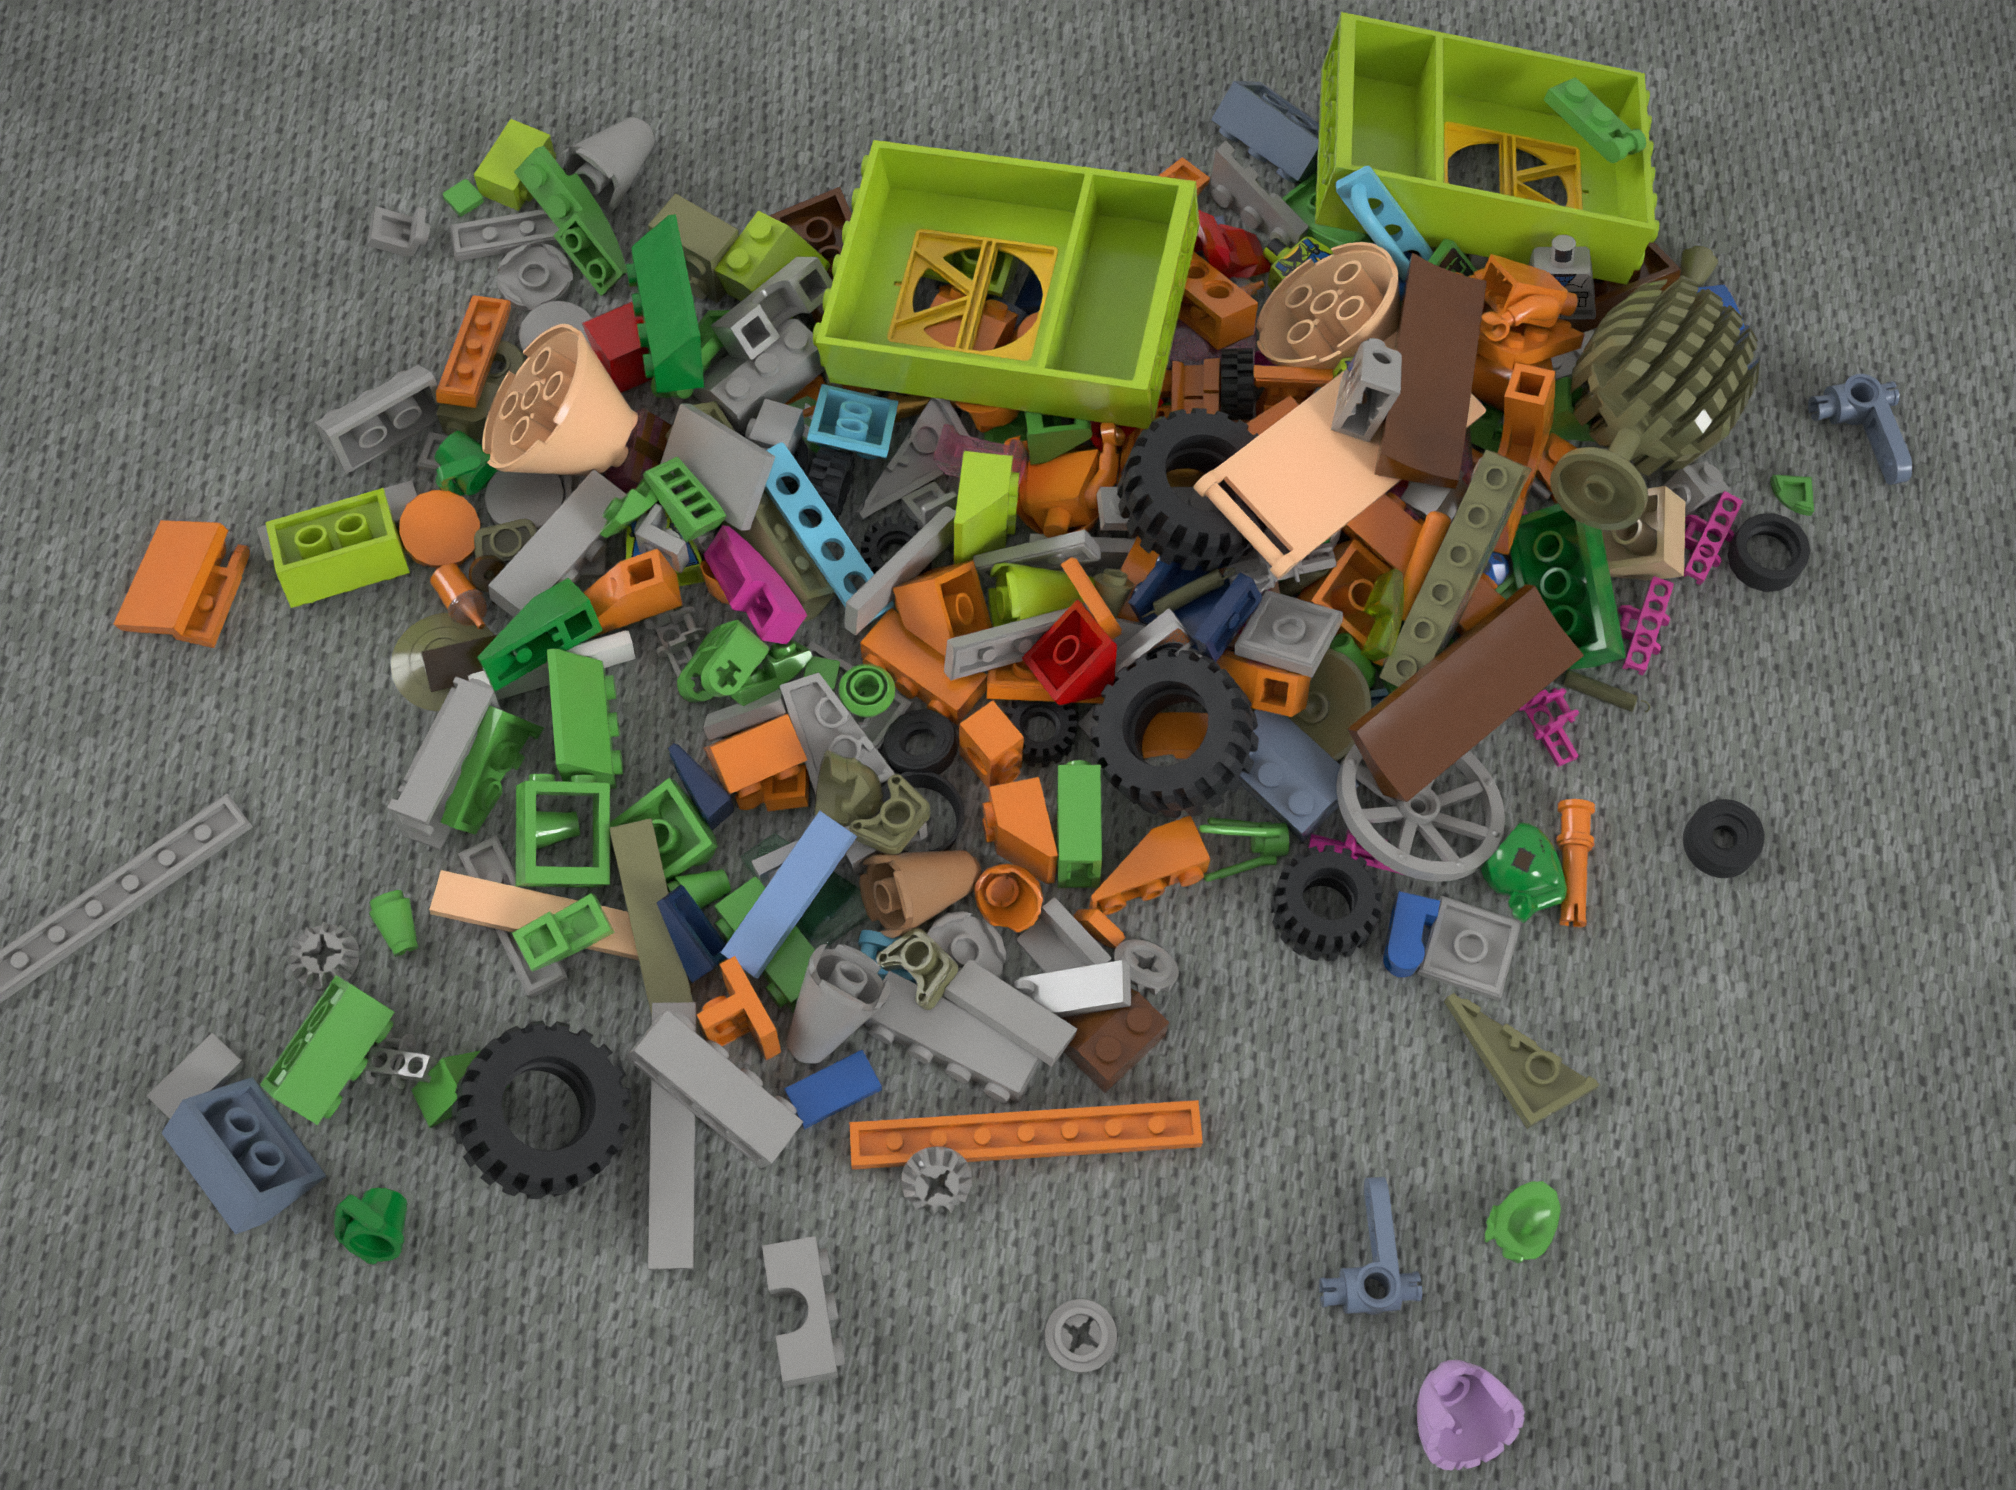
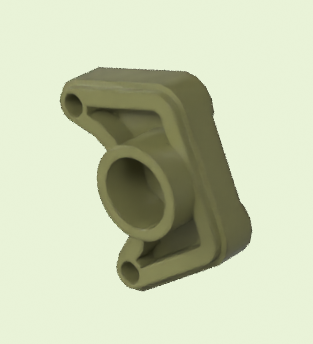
M524 518L479 529L474 536L475 559L482 555H493L500 558L503 562L511 561L537 532L535 524L531 520ZM486 571L484 576H490L492 571Z
M895 774L888 779V789L891 798L882 805L880 813L872 819L854 820L849 826L850 832L857 836L856 841L891 855H897L902 852L903 848L930 817L928 801L901 775Z
M913 928L881 951L876 959L877 964L886 971L905 969L915 978L917 982L915 1001L924 1010H931L935 1007L945 992V988L958 972L957 963L920 928Z

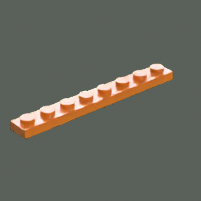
M1198 1100L849 1122L852 1170L905 1166L910 1157L915 1153L935 1146L950 1148L962 1155L967 1162L1197 1148L1203 1144Z

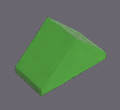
M480 1051L443 1057L429 1071L430 1082L419 1081L411 1090L429 1128L452 1117V1105L457 1101L458 1095L455 1091L459 1080L464 1076L466 1068Z

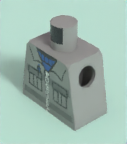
M1569 235L1556 236L1552 240L1551 247L1535 248L1532 251L1528 265L1549 272L1568 292L1577 295L1578 301L1574 313L1569 317L1559 314L1558 319H1595V291L1590 249L1587 247H1576L1575 239Z
M1370 338L1361 343L1342 375L1331 430L1370 442L1400 394L1402 355L1398 351L1387 348L1382 340ZM1363 392L1367 396L1365 404H1362Z

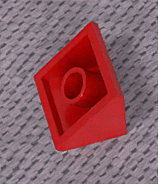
M632 301L582 323L593 351L620 393L653 379H646L643 354H649L648 347L640 348L637 324L643 323V318L634 316Z
M1077 599L1022 659L1057 704L1063 705L1102 697L1101 692L1106 684L1113 687L1117 644L1105 629L1098 624L1085 605Z

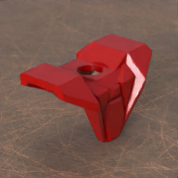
M1198 210L1199 229L1194 247L1195 253L1203 250L1207 262L1230 281L1270 272L1271 265L1268 259L1263 256V249L1255 234L1224 224L1217 225L1214 216Z

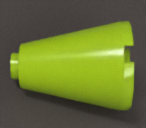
M1008 562L996 563L991 569L990 577H997L996 588L988 589L989 611L993 627L1069 608L1077 599L1083 604L1085 603L1066 572ZM1088 576L1095 587L1094 578L1092 576Z

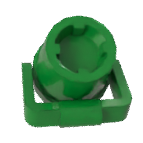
M460 430L450 434L441 443L434 456L435 461L440 465L436 469L437 477L435 479L439 489L451 491L460 496L464 494L468 496L475 495L487 487L489 481L498 471L487 463L490 460V454L483 452L482 445Z
M371 1188L365 1191L361 1200L349 1194L335 1209L334 1234L336 1239L350 1253L371 1265L376 1264L378 1261H391L399 1257L405 1241L403 1232L408 1205L407 1199L402 1194L387 1188Z

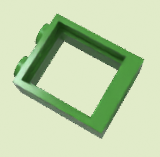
M1074 760L1066 765H1058L1057 888H1099L1102 865L1101 765H1091L1090 762L1084 760Z
M530 774L529 781L516 785V887L598 888L610 884V783H597V776L574 775L571 776V782L555 781V775ZM536 795L593 796V867L536 866Z

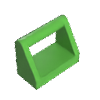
M1023 411L1031 465L1049 462L1092 437L1089 420L1074 418L1075 424L1043 428L1042 415L1044 414Z

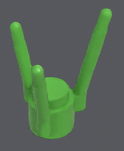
M1210 817L1207 820L1209 825L1203 824L1199 827L1202 833L1250 836L1252 852L1260 853L1258 858L1204 875L1206 882L1222 879L1260 866L1276 865L1277 856H1287L1289 852V832L1285 822H1251Z

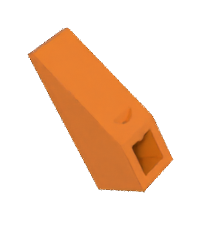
M658 548L620 561L583 592L590 599L602 627V631L592 637L682 606L677 573Z
M1225 650L1216 663L1220 668L1225 669L1251 702L1250 708L1293 717L1306 709L1311 677L1241 657L1229 650Z
M1189 815L1151 829L1091 895L1089 909H1099L1100 911L1102 910L1104 915H1110L1122 910L1126 906V901L1140 896L1143 901H1148L1162 895L1165 892L1164 887L1178 882L1182 887H1186L1203 879V873L1207 872L1210 857L1192 817Z

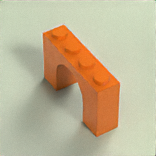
M1516 363L1504 396V425L1498 454L1525 465L1532 470L1493 550L1494 552L1509 555L1553 424L1556 371Z

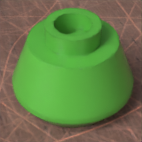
M874 664L854 666L843 675L839 684V697L844 707L853 714L864 718L874 717L884 712L891 705L895 696L893 678L885 669Z

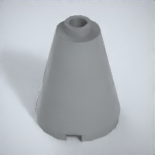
M629 117L568 147L559 155L556 162L568 176L577 173L600 208L607 211L606 214H611L622 202L655 143L653 131L645 121Z
M823 944L811 955L786 1038V1044L791 1054L798 1061L803 1063L822 1062L874 1015L889 998L891 984L888 978L885 983L878 975L881 967L863 952L843 944H838L835 950L825 949L827 944Z

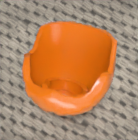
M1007 863L992 866L982 873L975 884L974 891L977 906L984 919L990 925L1008 927L1014 932H1021L1033 926L1038 920L1043 902L1040 882L1025 868Z

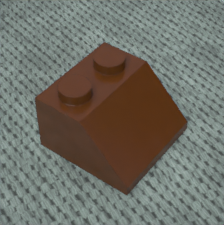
M1131 988V1006L1061 1017V1019L1077 1028L1075 1037L1063 1052L1106 1093L1166 1036L1169 1021L1138 991Z

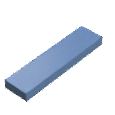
M819 811L725 945L721 954L728 959L736 956L742 969L753 977L759 978L857 836Z

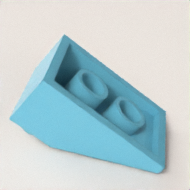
M822 384L807 441L818 444L819 447L824 446L835 450L842 449L855 452L858 456L865 459H886L898 401Z

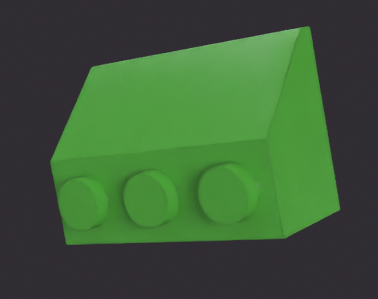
M547 649L556 766L562 782H571V776L594 775L597 776V783H610V789L617 788L616 775L623 774V761L621 750L613 749L612 737L620 736L617 712L610 713L609 700L617 699L614 675H606L603 661L559 649Z
M336 975L260 1085L272 1098L318 1125L323 1117L329 1119L339 1107L342 1101V1096L339 1093L349 1079L355 1081L363 1072L368 1062L365 1055L373 1043L380 1044L389 1034L394 1023L390 1019L395 1012Z

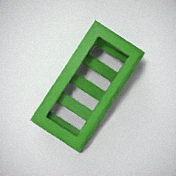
M678 456L644 472L643 477L686 543L719 527L727 517L719 503ZM673 471L677 478L667 483L660 478ZM682 485L685 489L684 491L676 495L671 491ZM690 498L693 503L685 507L682 501ZM698 510L701 516L695 518L691 513Z

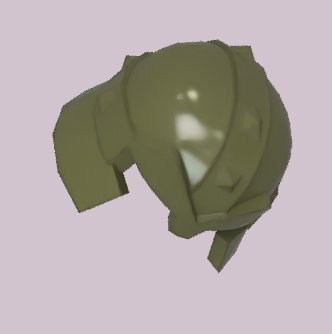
M827 749L822 758L818 774L815 816L821 811L843 827L850 826L854 820L874 818L884 804L883 791L877 773L872 768L855 759V757H843Z

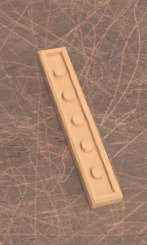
M441 870L429 910L431 915L515 932L548 912L556 914L578 900ZM601 906L615 933L585 949L639 960L628 912Z

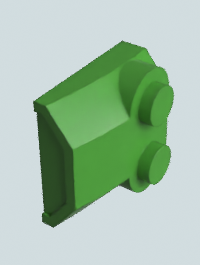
M671 778L665 780L610 822L611 828L652 819L666 884L673 880V877L680 875L691 866H701L707 863L713 857L718 847L714 833L703 820L701 813L691 798Z

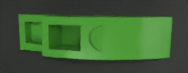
M545 146L535 148L514 173L558 227L559 230L553 235L600 296H602L627 273L624 257L614 232L600 206L577 173L568 176Z

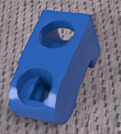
M1398 892L1393 901L1383 954L1385 968L1392 975L1406 978L1418 970L1425 956V948L1421 942L1424 925L1432 926L1438 917L1440 900Z

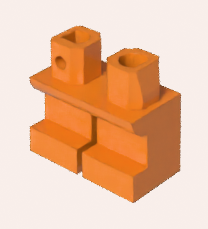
M1220 358L1204 359V365L1185 366L1180 361H1172V370H1166L1160 398H1171V405L1160 406L1157 409L1155 420L1161 416L1168 418L1170 412L1185 409L1186 414H1190L1192 408L1207 409L1208 414H1215L1216 411L1221 412Z

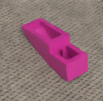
M723 525L704 553V557L731 608L747 613L761 640L788 644L806 618L807 613L773 567L731 527Z

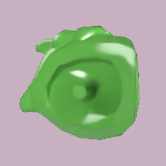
M1532 1181L1519 1186L1500 1205L1492 1206L1490 1216L1486 1221L1488 1227L1485 1232V1242L1496 1239L1497 1245L1502 1248L1503 1257L1515 1263L1536 1259L1541 1256L1552 1242L1558 1227L1561 1206L1557 1192L1544 1181Z

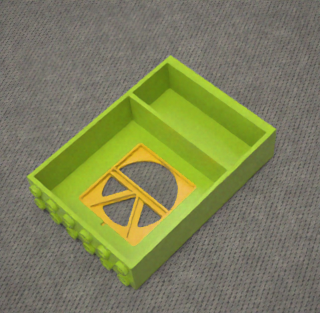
M1341 12L1321 69L1315 224L1368 234L1337 194L1336 182L1364 166H1370L1431 247L1438 248L1445 238L1454 241L1463 253L1488 258L1490 254L1528 265L1532 251L1535 248L1551 247L1552 240L1556 236L1569 235L1575 239L1576 247H1587L1590 249L1593 278L1627 285L1634 270L1641 268L1645 249L1649 243H1654L1659 231V220L1655 219L1654 212L1657 204V193H1653L1656 170L1654 166H1651L1654 143L1652 140H1649L1652 116L1647 113L1650 91L1646 90L1645 73ZM1576 77L1631 130L1639 129L1646 137V147L1644 150L1633 155L1627 153V156L1618 162L1610 163L1544 101L1548 89ZM1499 144V193L1449 184L1448 159L1455 152L1467 146ZM1516 148L1537 157L1547 165L1517 171ZM1559 176L1567 193L1566 207L1556 204L1523 183ZM1377 198L1368 199L1371 209L1378 208L1382 204V201ZM1389 224L1384 227L1389 235H1395L1402 229L1395 224Z
M873 140L869 155H864L862 160L860 188H855L853 191V213L851 220L845 221L843 226V248L841 255L836 254L833 261V283L831 288H827L824 292L823 318L821 323H816L813 331V345L818 348L820 364L825 368L830 383L1148 429L1151 422L1155 420L1199 229L1196 181ZM981 249L973 280L945 261L944 257L959 251ZM998 251H1002L1022 260L1038 277L1043 290L1038 317L1033 326L1016 341L993 350H973ZM928 269H932L966 295L965 297L914 313V292L920 278ZM963 315L955 347L939 343L924 331L928 326Z

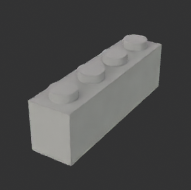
M593 469L488 585L490 600L512 617H515L533 597L569 578L576 584L581 576L579 571L588 561L591 563L597 561L607 547L605 542L608 538L600 534L607 521L602 517L605 509L614 497L621 500L626 494Z
M888 971L883 982L885 983L888 978L891 984L890 996L886 1003L865 1022V1026L870 1028L868 1033L878 1041L888 1045L893 1040L908 1047L906 1052L912 1058L922 1063L929 1064L932 1059L946 1066L945 1073L961 1083L967 1084L971 1079L985 1086L984 1093L998 1102L1007 1103L1008 1099H1011L1018 1103L1040 1059L960 1006L943 997L939 999L933 1009L924 1010L915 1001L917 984Z
M666 1010L654 1021L625 1058L759 1168L762 1169L772 1164L803 1123L795 1115L797 1112L796 1108L783 1097L776 1096L774 1098L761 1087L763 1085L762 1080L755 1073L746 1068L740 1070L728 1060V1052L721 1045L712 1040L706 1042L694 1032V1024L687 1017L678 1012L672 1014Z

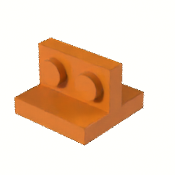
M736 956L720 963L724 983L730 997L718 996L707 1002L702 1007L703 1011L696 1014L705 1041L712 1040L724 1046L750 1032L766 1061L780 1054L781 1049L776 1028Z

